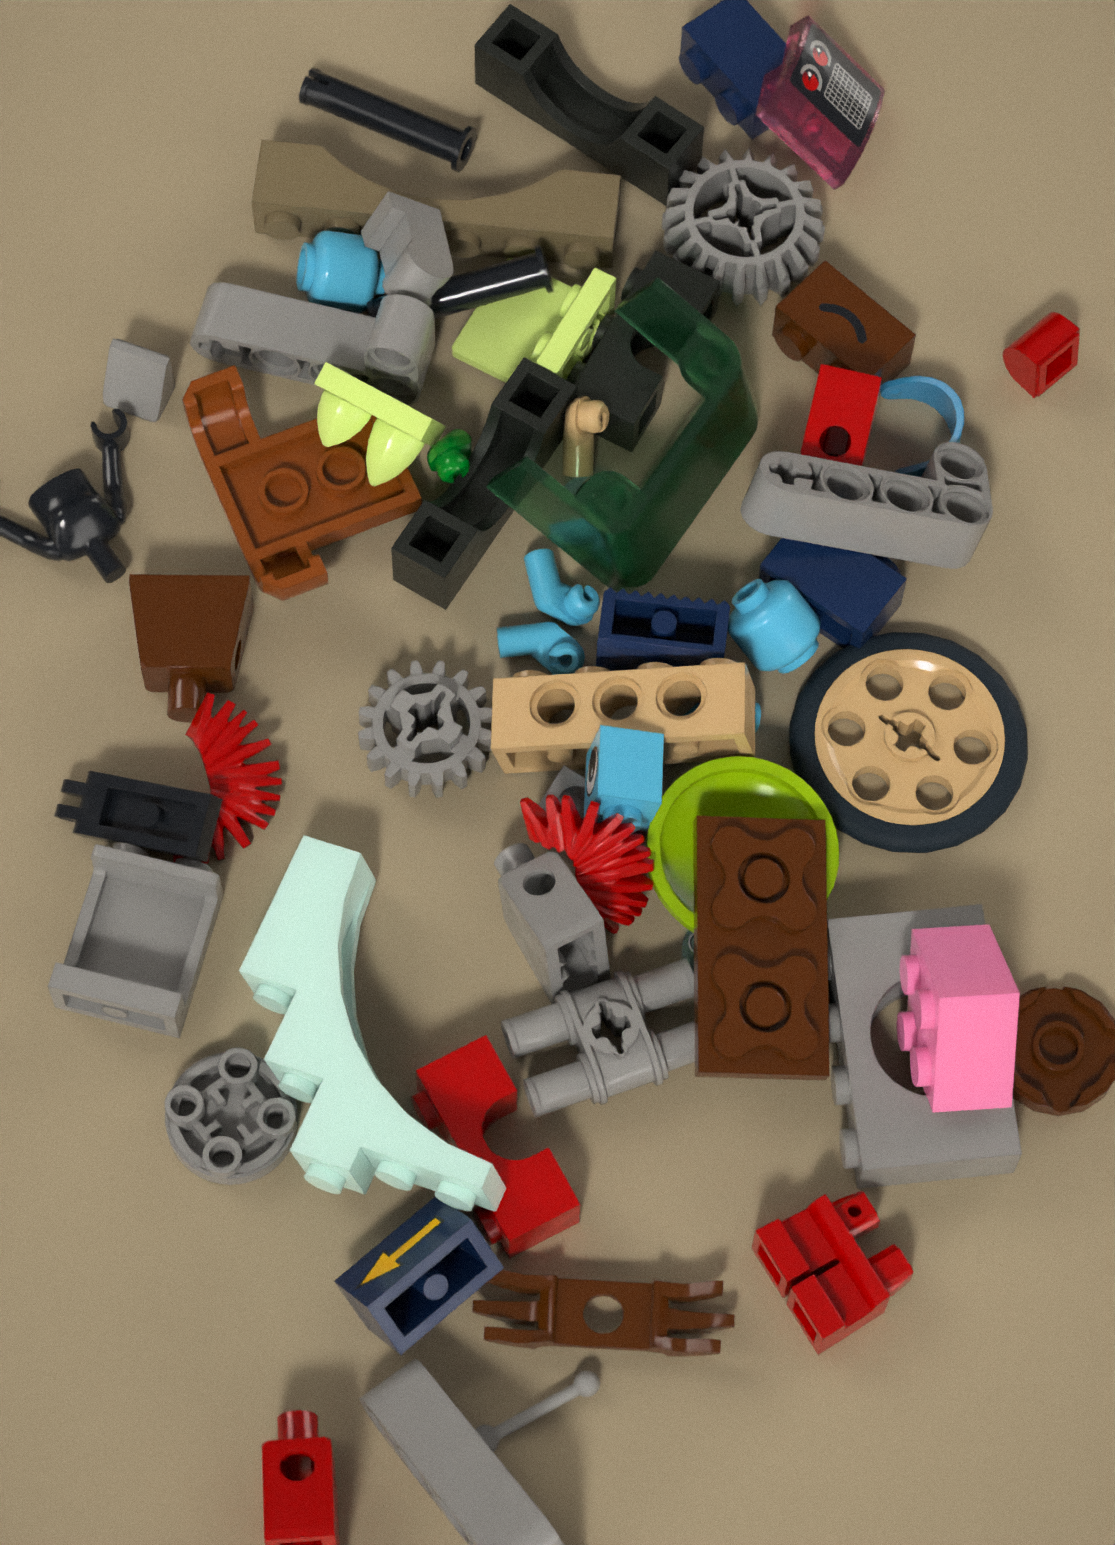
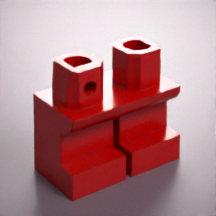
M863 1191L842 1197L832 1203L827 1195L824 1194L803 1211L783 1221H780L778 1218L755 1230L751 1247L781 1297L785 1298L788 1296L786 1305L818 1355L883 1314L890 1297L911 1280L914 1273L910 1263L895 1243L867 1259L855 1241L876 1229L880 1223L876 1210Z

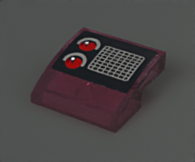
M807 15L790 26L782 65L764 75L756 116L835 190L844 185L861 157L876 124L885 90Z

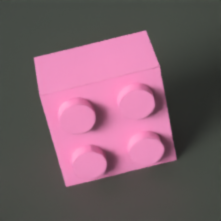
M990 925L912 929L910 955H902L900 959L901 988L903 994L908 995L907 1011L898 1012L897 1039L900 1050L910 1052V1071L913 1085L915 1087H923L933 1113L1012 1107L1020 992Z

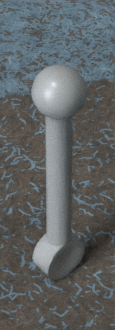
M582 1371L576 1375L574 1383L495 1427L481 1425L475 1430L494 1452L498 1448L501 1438L580 1395L583 1397L595 1395L600 1388L599 1377L592 1371Z

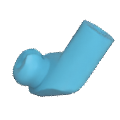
M554 622L496 628L500 658L531 655L554 675L575 673L577 669L582 668L584 665L585 654L582 646Z

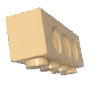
M711 658L704 660L700 665L673 667L662 662H649L638 666L637 669L610 671L599 666H587L577 669L575 673L548 675L536 670L520 671L515 673L513 677L493 679L491 750L504 774L560 771L564 765L571 770L586 769V754L600 725L664 734L663 764L708 762L718 758L735 756L755 758V686L745 662L736 663L726 658ZM684 703H700L698 708L691 714L685 716L674 715L676 709ZM624 706H636L635 711L629 717L622 720L611 719L618 709ZM574 710L566 721L558 724L549 723L550 719L557 712Z

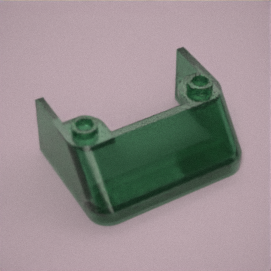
M656 277L620 302L615 312L678 364L684 380L702 397L638 486L635 485L626 476L618 472L602 471L586 479L574 495L526 456L492 477L486 488L599 581L615 591H620L623 588L626 592L632 591L653 579L750 442L758 426L757 409L737 346L725 333L659 277Z

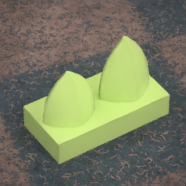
M325 362L314 383L324 389L317 411L318 432L324 446L330 447L349 440L363 429L372 415L377 417L368 439L366 453L368 479L370 485L374 487L398 476L414 461L424 444L433 446L439 441L446 428L445 425L327 362Z

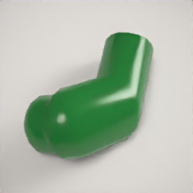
M454 429L429 449L427 454L428 465L432 471H437L438 476L443 482L454 483L459 473L462 478L468 473L470 468L468 459L472 454V437L465 430Z

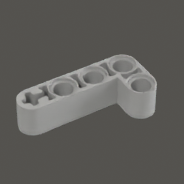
M220 282L208 286L190 344L198 354L207 359L315 385L314 383L325 362L398 401L406 405H412L419 399L435 348L434 314L428 305L407 295L392 294L383 297L376 318Z
M946 442L940 444L934 450L922 477L785 451L767 453L759 462L742 501L740 512L745 522L751 528L769 536L942 568L958 569L966 566L971 560L992 518L993 508L987 467L984 459L977 451L967 445L958 442Z
M416 1358L359 1398L364 1410L378 1431L468 1545H564L541 1510L427 1369Z

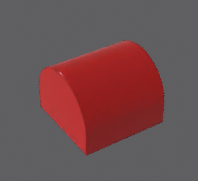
M1057 312L1048 313L1004 349L1003 361L1009 374L1033 398L1039 397L1077 365L1080 328Z

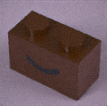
M826 260L776 306L772 331L776 344L787 357L796 362L802 360L817 374H819L820 365L825 364L882 377L881 385L887 381L894 380L910 364L916 337L915 333Z

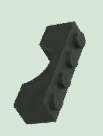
M509 4L475 43V84L610 171L621 175V178L663 205L667 206V196L671 192V188H679V178L683 175L684 170L693 173L697 170V164L702 159L704 126L656 96L645 103H633L622 100L603 90L576 66L566 52L556 32L515 6Z
M525 357L522 359L491 404L483 431L468 459L470 462L468 473L463 478L459 473L454 483L437 499L433 501L424 500L391 547L393 580L445 610L448 608L563 440L565 412L568 404L577 398L576 385Z

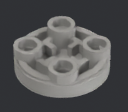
M238 1047L226 1050L224 1053L208 1056L190 1066L178 1078L166 1096L165 1125L171 1147L177 1158L187 1169L205 1180L228 1185L257 1180L274 1170L290 1151L298 1129L296 1099L279 1089L278 1084L280 1081L276 1078L265 1060L255 1056L250 1050Z

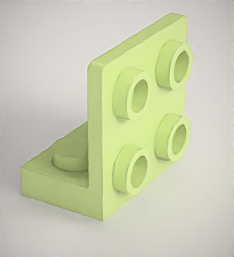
M594 268L583 287L578 284L571 287L551 277L554 292L547 293L546 288L476 307L453 343L452 355L454 358L505 383L524 357L567 380L574 365L578 361L584 363L594 348L592 347L593 338L602 319L607 314L614 315L616 277Z

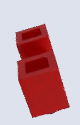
M487 1035L416 1070L418 1093L411 1096V1101L423 1126L430 1131L438 1128L446 1143L492 1163L506 1186L505 1193L496 1212L480 1206L472 1210L474 1218L490 1246L500 1241L510 1259L580 1222L581 1204L549 1147L525 1159L509 1160L495 1154L484 1140L485 1133L494 1122L517 1110V1089Z

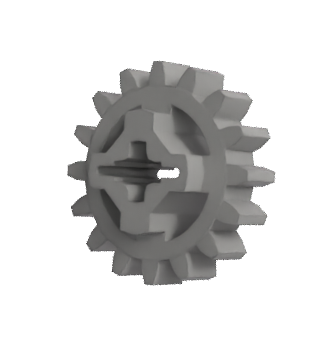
M418 660L411 661L410 676L402 678L394 669L387 671L389 688L385 690L371 685L368 693L369 702L373 707L366 706L359 709V724L365 727V729L358 732L359 746L361 750H371L367 754L369 770L373 772L386 767L384 774L385 786L391 789L403 779L408 781L409 796L415 798L420 792L422 785H431L436 798L443 797L444 782L452 780L460 789L467 787L466 769L470 768L473 771L482 773L486 768L485 755L481 751H492L491 731L488 730L491 728L492 708L483 707L486 704L485 688L480 686L468 691V672L464 669L458 672L452 679L446 677L443 661H437L432 673H423ZM459 709L462 710L468 720L470 727L468 736L463 734V727L455 722ZM386 722L390 723L392 731L398 734L396 738L397 745L394 749L388 743L384 733ZM438 723V731L431 728L432 724L436 725ZM416 727L420 730H424L422 733L418 732L416 735Z

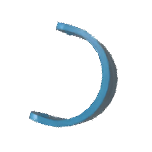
M911 376L887 381L881 385L880 393L885 399H914L933 407L944 418L951 434L949 442L960 443L964 426V409L957 393L945 382L932 377ZM930 460L903 467L894 472L922 477Z

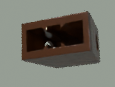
M129 574L138 652L145 689L150 692H168L167 716L178 722H192L206 693H229L234 691L253 613L250 575Z

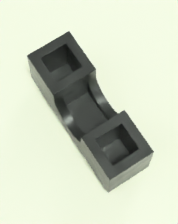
M656 250L644 270L638 267L633 269L624 285L621 294V300L624 302L615 317L607 314L602 319L592 342V347L595 350L586 364L578 361L567 378V381L577 386V398L588 396L591 401L601 400L608 407V426L604 431L597 432L595 435L633 452L661 405L663 382L662 375L645 368L634 357L639 352L651 347L670 348L690 357L717 312L719 280Z

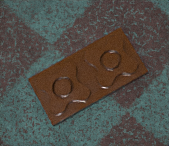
M696 816L693 821L695 1077L825 1081L830 1076L825 820Z

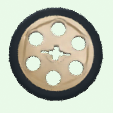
M891 632L870 637L861 649L849 645L835 652L811 674L797 696L790 720L789 753L795 774L801 777L819 795L827 807L836 829L863 844L887 851L929 853L958 846L983 833L1006 812L1021 787L1028 761L1027 728L1019 702L1007 683L979 655L952 640L926 633ZM874 675H890L899 682L901 693L892 700H878L868 692L866 682ZM950 683L962 692L964 701L955 709H941L931 702L928 695L929 690L937 684ZM839 719H850L860 725L864 737L857 744L843 746L831 739L828 727ZM914 730L921 735L918 745L921 750L910 746L904 752L896 747L899 738L896 732L907 736ZM964 737L980 739L988 748L989 757L979 764L964 763L956 756L954 744ZM866 773L876 774L886 782L888 793L880 800L866 801L855 793L852 786L854 779ZM925 783H939L949 791L952 801L944 809L930 810L919 803L915 793L916 790Z

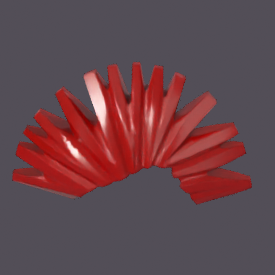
M207 693L185 735L194 742L195 747L200 753L210 787V794L223 799L211 844L218 861L225 859L224 827H226L243 849L251 845V842L243 831L238 819H242L262 830L267 828L269 823L256 814L275 816L276 810L262 802L280 801V795L257 789L282 785V778L268 777V775L280 770L278 760L253 764L244 763L271 746L269 738L241 745L247 736L259 726L258 723L252 720L240 727L248 713L245 710H242L228 722L236 706L235 703L229 700L212 718L215 695ZM210 852L208 855L207 862L201 861L202 863L209 864ZM173 855V861L175 862V860H176L177 858H184V857H179V856H174V855Z
M547 795L546 811L528 797L520 800L529 839L535 843H540L542 847L548 850L554 847L557 852L566 851L567 856L573 860L576 880L604 920V927L608 931L615 934L619 930L617 923L629 926L635 921L634 916L640 917L643 911L642 908L646 907L649 900L642 892L652 890L654 885L653 881L643 874L654 871L655 864L653 859L647 858L652 853L650 847L640 845L644 842V836L642 834H631L636 828L632 823L621 824L624 817L619 813H615L598 824L600 803L592 800L584 818H581L572 797L569 795H563L561 803L555 795Z

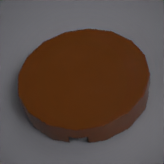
M1047 986L1030 989L1019 997L1013 1099L1034 1112L1055 1116L1083 1112L1103 1099L1115 1081V1019L1102 1002L1080 989L1065 986L1063 989H1046Z

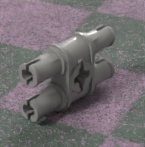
M686 958L632 976L628 971L623 973L620 970L614 973V978L570 993L566 989L561 990L559 995L554 996L553 1004L501 1021L503 1036L513 1059L566 1040L571 1046L575 1045L578 1051L576 1062L523 1079L526 1097L535 1118L590 1099L593 1104L599 1103L603 1105L608 1102V1097L652 1082L656 1086L661 1085L663 1080L668 1079V1071L695 1062L694 1021L655 1034L652 1029L647 1030L644 1023L645 1013L694 997V974ZM601 1021H604L606 1028L611 1029L615 1037H622L621 1054L617 1052L615 1046H611L607 1037L600 1038Z

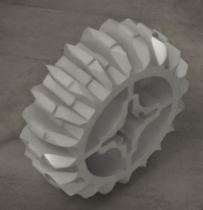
M750 147L744 153L742 160H733L732 156L725 149L719 156L718 165L702 157L701 161L697 164V173L684 170L683 175L679 178V188H671V192L667 196V209L662 215V229L665 233L663 246L666 254L673 255V259L719 280V297L722 292L731 293L732 301L736 307L743 301L746 294H752L761 306L767 300L768 289L784 298L785 294L789 291L790 281L800 284L807 277L808 266H814L818 261L820 242H823L825 226L823 221H821L823 208L819 199H813L814 189L811 186V180L797 182L798 171L795 168V164L782 170L777 169V159L774 153L767 157L764 162L754 161L755 157ZM721 201H726L722 207L708 211V217L699 218L709 207ZM749 232H751V239L748 236ZM789 236L779 247L761 255V250L764 247L776 244L779 237Z

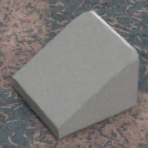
M118 338L117 340L113 339L109 346L103 388L104 404L113 409H120L122 412L151 422H157L161 418L175 388L169 356Z

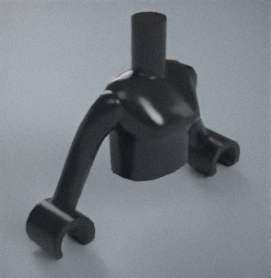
M112 409L114 421L119 428L116 432L111 434L103 433L98 429L94 421L90 425L95 446L102 452L105 499L95 490L83 470L76 468L66 471L43 484L29 498V508L44 527L48 537L0 515L1 537L48 560H65L69 562L87 555L106 583H112L124 575L126 568L108 543L120 532L121 525L124 524L127 515L122 480L121 452L130 441L127 418L120 409Z

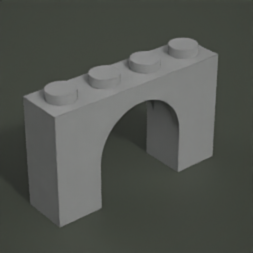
M982 904L827 919L828 986L831 1003H828L829 1043H837L840 1064L839 1066H831V1089L835 1106H846L849 1128L840 1129L839 1131L840 1153L843 1168L855 1169L857 1189L1014 1173L1022 1152L1013 1095L1012 1107L933 1113L926 1096L903 1088L886 1074L874 1054L871 1043L870 1029L876 1017L894 1001L908 996L903 994L901 988L900 959L902 955H910L912 929L985 925Z

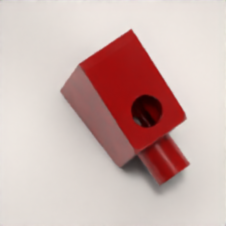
M821 364L800 454L864 466L876 416L882 377Z
M294 1410L282 1413L277 1417L278 1440H268L262 1443L265 1545H340L336 1470L332 1440L328 1437H319L318 1415L314 1412Z

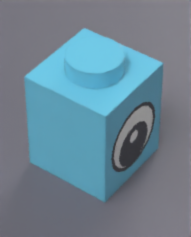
M600 725L586 754L584 816L592 800L600 803L598 824L611 815L619 813L624 817L621 824L632 823L636 827L634 832H647L650 822L653 821L662 804L664 734Z

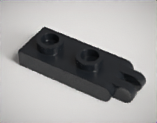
M88 771L86 783L69 779L63 780L60 792L80 797L81 802L79 807L57 804L54 817L75 822L73 834L110 843H129L145 850L207 862L223 799L208 793Z

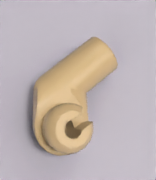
M580 396L568 404L563 431L562 475L568 477L593 476L595 433L604 431L609 422V410L603 401H591L588 396Z

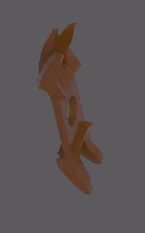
M503 1269L490 1279L488 1283L535 1297L540 1293V1300H473L472 1313L499 1321L532 1327L538 1323V1330L484 1327V1341L529 1349L558 1346L656 1352L665 1354L668 1357L720 1354L721 1340L667 1337V1331H670L671 1334L718 1331L734 1328L735 1315L693 1312L668 1308L669 1301L672 1304H680L722 1296L723 1281L672 1283L656 1280L653 1283L567 1279L558 1278L557 1275L553 1274L526 1275ZM596 1297H610L620 1304L623 1310V1320L616 1330L609 1333H598L590 1329L586 1324L583 1316L584 1309Z

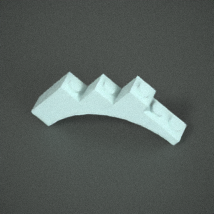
M303 835L239 969V972L254 993L253 999L258 1004L273 1012L285 1014L264 1058L271 1071L280 1081L278 1084L279 1089L297 1100L311 1103L290 1148V1152L304 1170V1179L313 1186L329 1193L340 1194L344 1187L366 1195L375 1175L384 1183L401 1190L410 1191L414 1184L435 1191V1197L440 1201L462 1211H471L473 1206L477 1205L496 1212L505 1193L506 1186L493 1164L446 1143L409 1116L382 1086L369 1062L357 1020L354 967L360 925L376 883L374 875L360 852Z

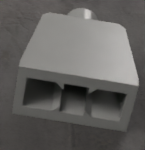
M525 843L514 844L504 849L494 861V865L501 875L498 879L504 919L551 1004L554 1003V996L559 995L561 990L566 989L570 993L611 979L604 920L557 852L549 851L535 858Z

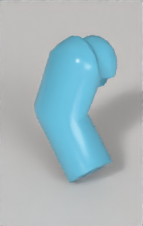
M538 549L525 555L524 563L534 604L539 611L569 626L583 625L592 620L594 613L600 606V598L594 588L587 585L583 589L580 584L572 587L561 582L554 552L551 549Z

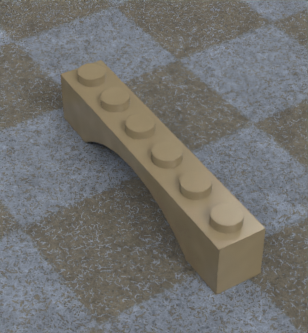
M261 139L252 196L255 233H265L280 240H292L297 237L315 238L323 230L362 235V228L389 191L440 210L450 254L454 257L471 258L476 255L514 259L535 253V246L541 245L547 262L563 263L578 270H591L596 267L612 268L621 175L560 169L537 183L501 195L470 200L432 199L401 193L369 181L343 165L321 145Z

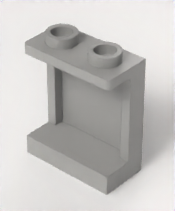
M115 843L112 848L95 844L91 855L93 863L92 877L64 964L55 962L48 984L55 1008L180 1038L223 899L220 877L218 874L213 873L208 865L194 859L177 858L173 863L152 858L143 848L129 843Z

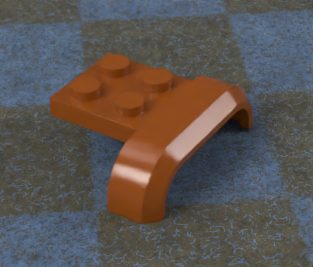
M235 365L191 381L182 399L195 445L250 572L259 589L276 599L285 601L328 584V573L320 555L313 556L311 551L414 513L422 504V497L408 467L388 482L375 487L370 485L366 467L368 439L377 419L373 415L363 429L352 438L330 447L322 444L318 432L317 418L260 439L249 410L243 382Z

